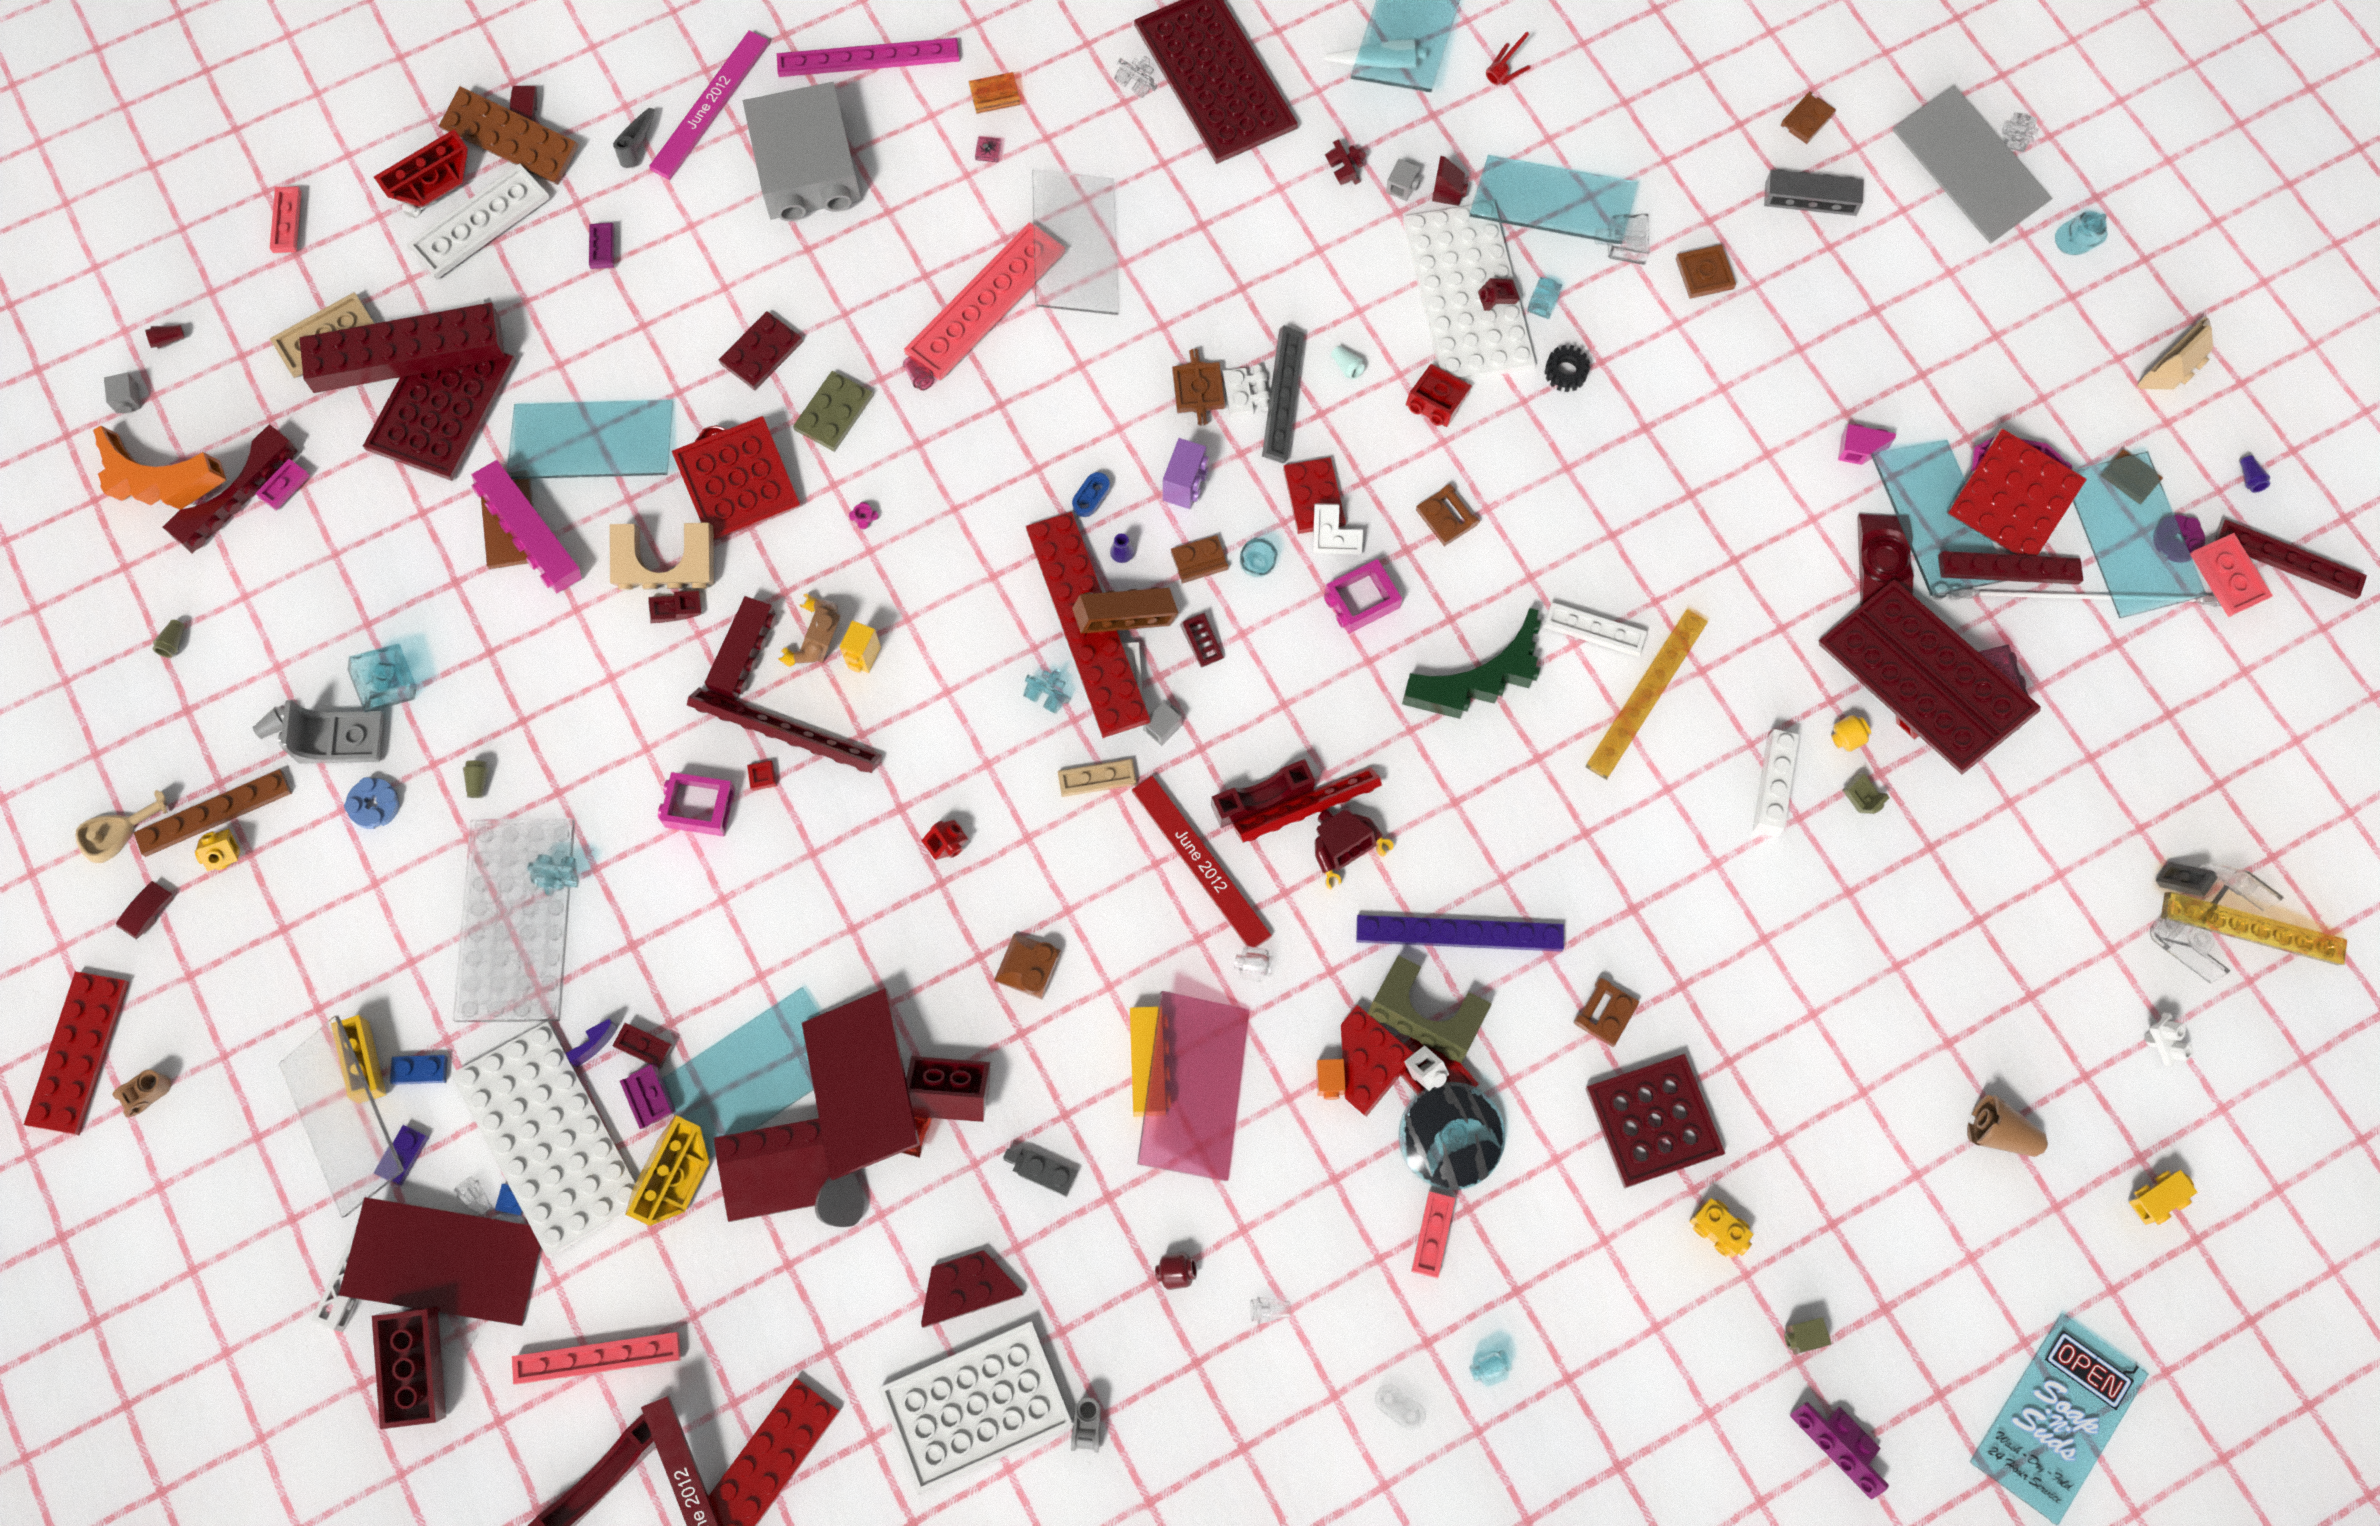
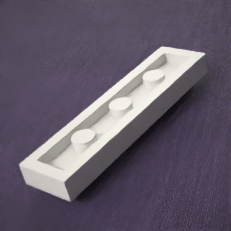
M1551 602L1544 628L1637 657L1641 654L1647 631Z

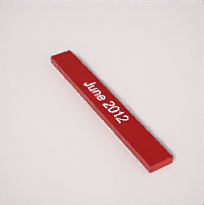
M1151 776L1132 789L1134 796L1249 951H1253L1272 937L1270 932L1155 778Z

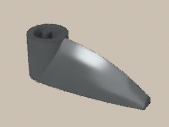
M646 109L614 141L613 147L622 167L631 168L639 163L640 157L637 151L648 133L655 109Z

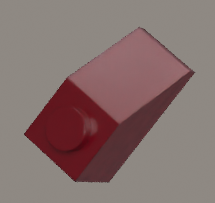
M1440 156L1432 201L1459 206L1461 197H1466L1468 183H1464L1465 173L1445 156Z

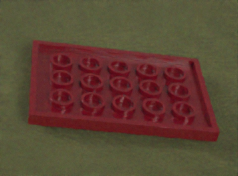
M505 353V358L400 377L363 444L364 449L453 481L516 362L515 357Z

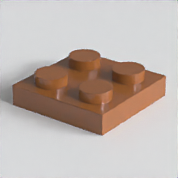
M1722 244L1677 254L1675 259L1689 299L1735 288L1736 282Z

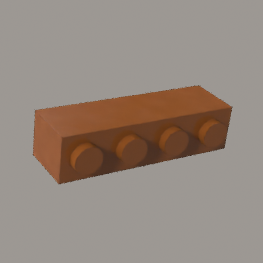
M1158 587L1145 590L1130 589L1119 592L1111 590L1105 593L1086 592L1079 595L1072 608L1080 633L1170 626L1179 613L1170 588Z

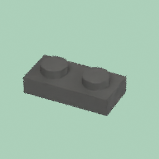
M2169 862L2156 879V882L2161 888L2205 897L2218 877L2211 870Z

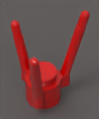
M1525 32L1503 57L1509 47V43H1506L1493 63L1486 69V77L1492 84L1499 85L1502 83V85H1506L1511 79L1531 68L1530 65H1527L1508 75L1509 66L1506 64L1508 59L1529 36V32Z

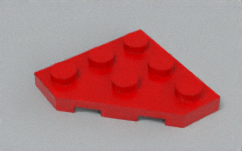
M1356 1005L1341 1024L1342 1059H1344L1345 1075L1344 1095L1349 1103L1367 1117L1407 1069L1404 1061L1412 1056L1414 1052L1372 1016L1368 1015L1364 1009Z

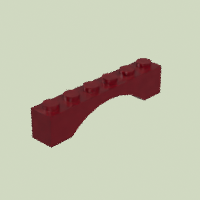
M269 424L252 440L250 453L243 470L226 490L206 503L179 510L162 528L193 554L205 544L212 534L219 531L233 514L239 512L241 506L251 497L255 496V493L288 459L292 460L298 450L290 440Z
M644 1415L639 1416L622 1433L611 1449L577 1484L539 1514L528 1526H576L656 1448Z

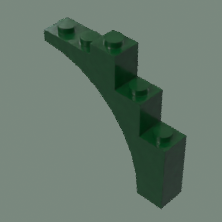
M1529 608L1524 624L1515 639L1501 654L1482 666L1449 676H1426L1410 673L1402 705L1460 719L1463 711L1468 712L1471 698L1495 704L1497 696H1503L1506 683L1530 688L1532 681H1537L1540 667L1536 666L1538 657L1533 656L1536 642L1532 641L1533 633L1538 634L1541 620L1537 619L1539 610Z

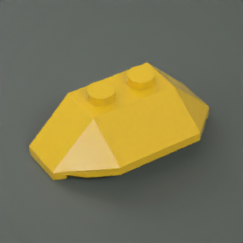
M677 1115L674 1116L658 1138L632 1189L625 1215L648 1226H652L686 1211L710 1163L700 1126Z

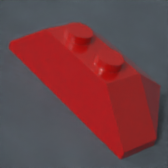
M455 129L373 177L387 198L423 208L463 184L468 148Z

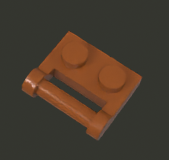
M1452 484L1446 485L1441 491L1416 506L1418 514L1444 547L1480 523V519L1476 515H1472L1455 493L1456 489ZM1448 499L1465 522L1460 525L1442 501Z
M1598 978L1593 994L1582 1013L1576 1016L1573 1023L1611 1047H1614L1640 1001L1612 986L1607 980ZM1604 994H1607L1611 999L1595 1025L1590 1022V1018Z

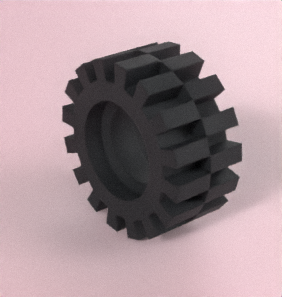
M1562 345L1561 350L1557 347L1554 349V353H1550L1545 366V375L1547 382L1551 380L1550 385L1552 387L1558 385L1556 390L1561 391L1563 387L1565 388L1564 392H1569L1570 388H1572V391H1575L1577 387L1581 388L1586 381L1590 370V360L1586 359L1587 354L1585 352L1582 355L1580 354L1582 349L1579 347L1575 351L1573 350V345H1570L1569 349L1566 348V345ZM1561 363H1570L1576 367V372L1571 375L1564 374L1559 370L1558 366Z

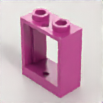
M1378 559L1326 584L1324 594L1326 604L1329 608L1333 607L1337 614L1338 624L1341 628L1345 627L1349 634L1399 609L1402 602V597ZM1370 576L1384 601L1353 617L1338 591Z
M671 772L669 780H666L664 784V803H661L658 808V818L665 828L724 837L735 793V787L732 782ZM679 784L718 790L711 822L672 816Z

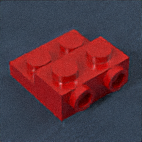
M1430 364L1409 392L1405 405L1409 407L1413 414L1419 415L1421 413L1430 418L1432 424L1448 427L1457 414L1460 405L1470 393L1472 385Z

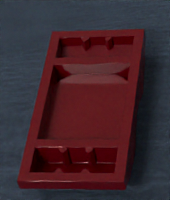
M1858 514L1860 605L1862 606L1894 579L1913 595L1914 575L1910 558L1912 536L1908 517Z

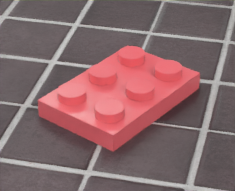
M2235 533L2190 553L2228 618L2273 596Z

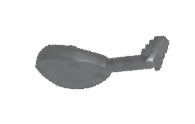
M852 1172L835 1180H831L829 1176L816 1197L815 1213L817 1218L829 1226L850 1227L857 1224L863 1215V1195L854 1173Z

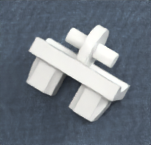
M2164 1012L2161 1015V1020L2149 1027L2150 1032L2145 1035V1041L2148 1046L2157 1047L2165 1066L2172 1067L2177 1060L2188 1061L2193 1055L2194 1050L2192 1044L2181 1041L2186 1032L2184 1024L2174 1022L2171 1013Z

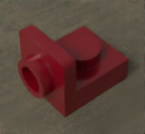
M1490 278L1478 291L1484 311H1490L1495 304H1516L1520 300L1513 279Z

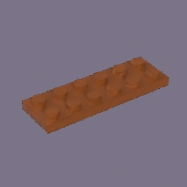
M459 86L439 124L442 130L450 132L455 129L461 139L512 164L518 165L520 163L525 170L556 185L559 184L579 146L576 141Z

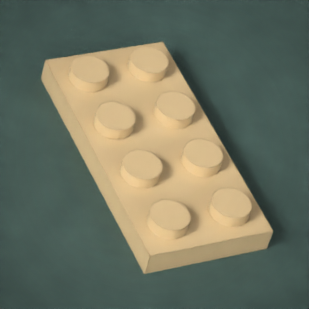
M353 292L269 339L292 376L296 378L303 374L299 337L375 323L356 293Z

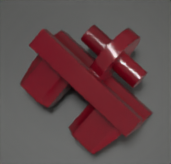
M1337 139L1333 142L1335 148L1327 152L1325 156L1332 168L1343 162L1344 166L1334 171L1340 185L1353 181L1356 185L1361 180L1353 165H1357L1358 168L1363 167L1362 161L1365 159L1366 153L1364 149H1356L1352 145L1348 148L1350 153L1347 155L1340 140Z

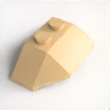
M2205 316L2144 376L2137 387L2140 389L2174 390L2180 383L2185 385L2195 375L2192 371L2195 368L2200 370L2210 360L2207 355L2213 349V338L2209 318Z

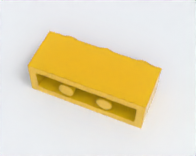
M356 1015L333 1023L350 1098L361 1104L386 1096L370 1022L362 1016Z

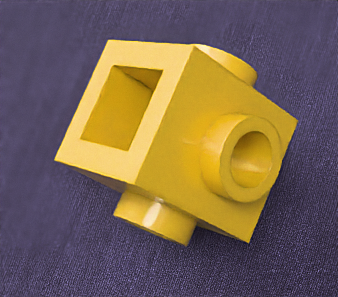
M230 829L204 834L199 839L195 850L197 861L199 864H204L207 872L213 869L222 870L227 868L231 863L238 861L240 848Z

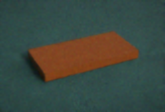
M529 472L508 474L533 507ZM482 496L481 505L488 569L528 564L526 560L527 554L524 550L520 552L512 541L514 537L510 532L506 534L498 522L500 520L496 514L494 516L491 515L485 505L487 501Z

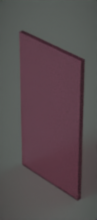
M1161 991L1137 1160L1138 1165L1228 1181L1249 1009Z

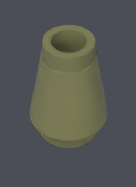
M170 620L153 641V651L166 658H172L173 654H177L185 625L180 621Z
M466 761L465 767H463L468 798H483L489 768H486L487 762Z

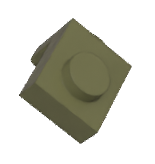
M1858 774L1842 790L1859 813L1875 814L1883 809L1884 803L1890 798L1887 793H1878L1865 774Z

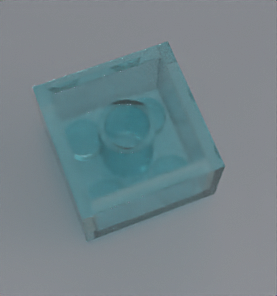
M400 644L349 656L347 670L364 713L415 699L417 686Z

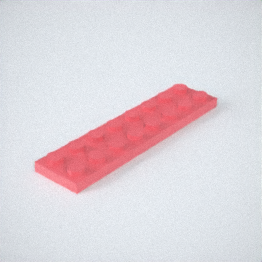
M1029 222L904 348L905 354L941 381L1065 254V249Z

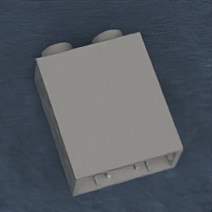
M834 81L742 100L761 190L770 220L780 218L783 221H796L802 218L806 212L820 209L839 212L847 209L851 203L861 201Z

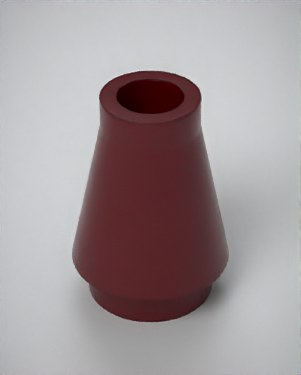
M181 324L150 326V329H145L151 348L157 347L160 349L185 338Z

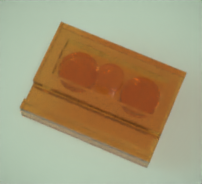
M1013 72L969 81L976 114L1021 105Z

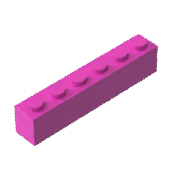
M498 460L471 474L474 482L471 485L472 489L479 498L484 497L487 501L485 505L492 516L496 514L500 520L498 522L506 534L509 532L512 534L514 545L520 552L524 550L527 554V562L533 570H539L542 574L540 579L547 588L551 587L557 594L582 579L577 564Z

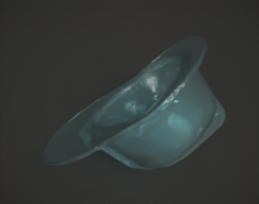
M2087 211L2066 222L2057 229L2055 234L2057 247L2063 253L2080 255L2101 245L2108 236L2107 215Z

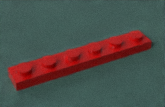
M1369 767L1232 824L1236 834L1243 843L1253 841L1261 835L1278 831L1285 825L1302 821L1305 817L1317 812H1323L1336 804L1348 802L1353 797L1363 793H1370L1375 788L1382 786L1380 776L1372 767Z

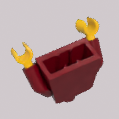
M1325 810L1318 816L1320 825L1316 828L1318 837L1314 841L1315 857L1322 873H1326L1325 884L1330 890L1332 889L1329 884L1330 878H1336L1339 886L1341 884V877L1333 873L1332 869L1335 868L1336 871H1339L1374 847H1376L1378 855L1382 857L1387 855L1382 849V845H1386L1390 851L1394 847L1391 840L1382 838L1383 833L1369 817L1351 814L1347 810H1342L1336 815H1333L1329 810Z

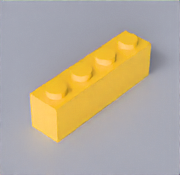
M1161 1006L1130 1008L1133 1117L1165 1116V1108H1170V1092H1164V1082H1169V1066H1163V1056H1168V1040H1162V1030H1167V1014H1161Z

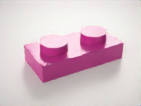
M288 459L255 494L259 499L277 511L310 475L299 465Z

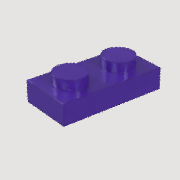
M402 1125L376 1173L402 1186L429 1137Z

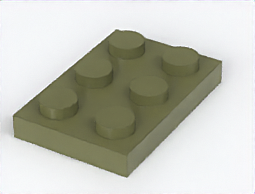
M831 371L797 419L793 428L796 432L835 452L872 399L873 393L844 376Z

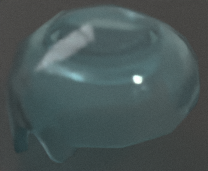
M1253 538L1243 546L1240 552L1239 562L1241 569L1252 577H1264L1272 572V569L1275 567L1278 552L1271 541L1265 538Z

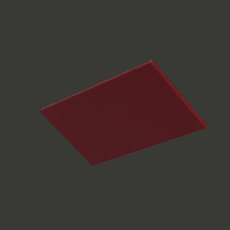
M886 988L802 1022L830 1179L835 1180L919 1146L920 1143L888 990Z
M364 1197L338 1296L409 1308L438 1306L439 1313L522 1326L541 1246L530 1225Z

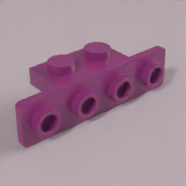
M1805 1402L1790 1414V1417L1870 1499H1874L1888 1489L1889 1484L1869 1465L1881 1448L1840 1406L1831 1413L1827 1420L1808 1402Z

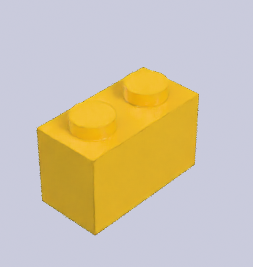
M853 620L839 646L847 667L859 673L861 671L870 672L881 649L875 629Z

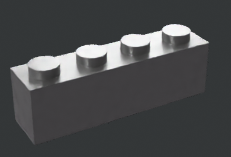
M1783 169L1770 170L1765 182L1764 206L1857 216L1863 204L1864 179L1836 177L1829 174L1818 175L1807 172H1790Z

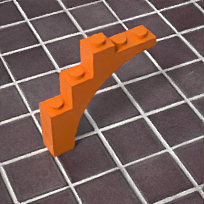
M101 425L93 430L96 446L100 451L102 464L105 468L98 473L101 482L100 487L107 496L114 497L120 501L132 495L134 499L151 506L161 499L164 504L181 510L227 480L220 460L204 452L187 461L170 466L140 465L131 457L124 448L117 433Z

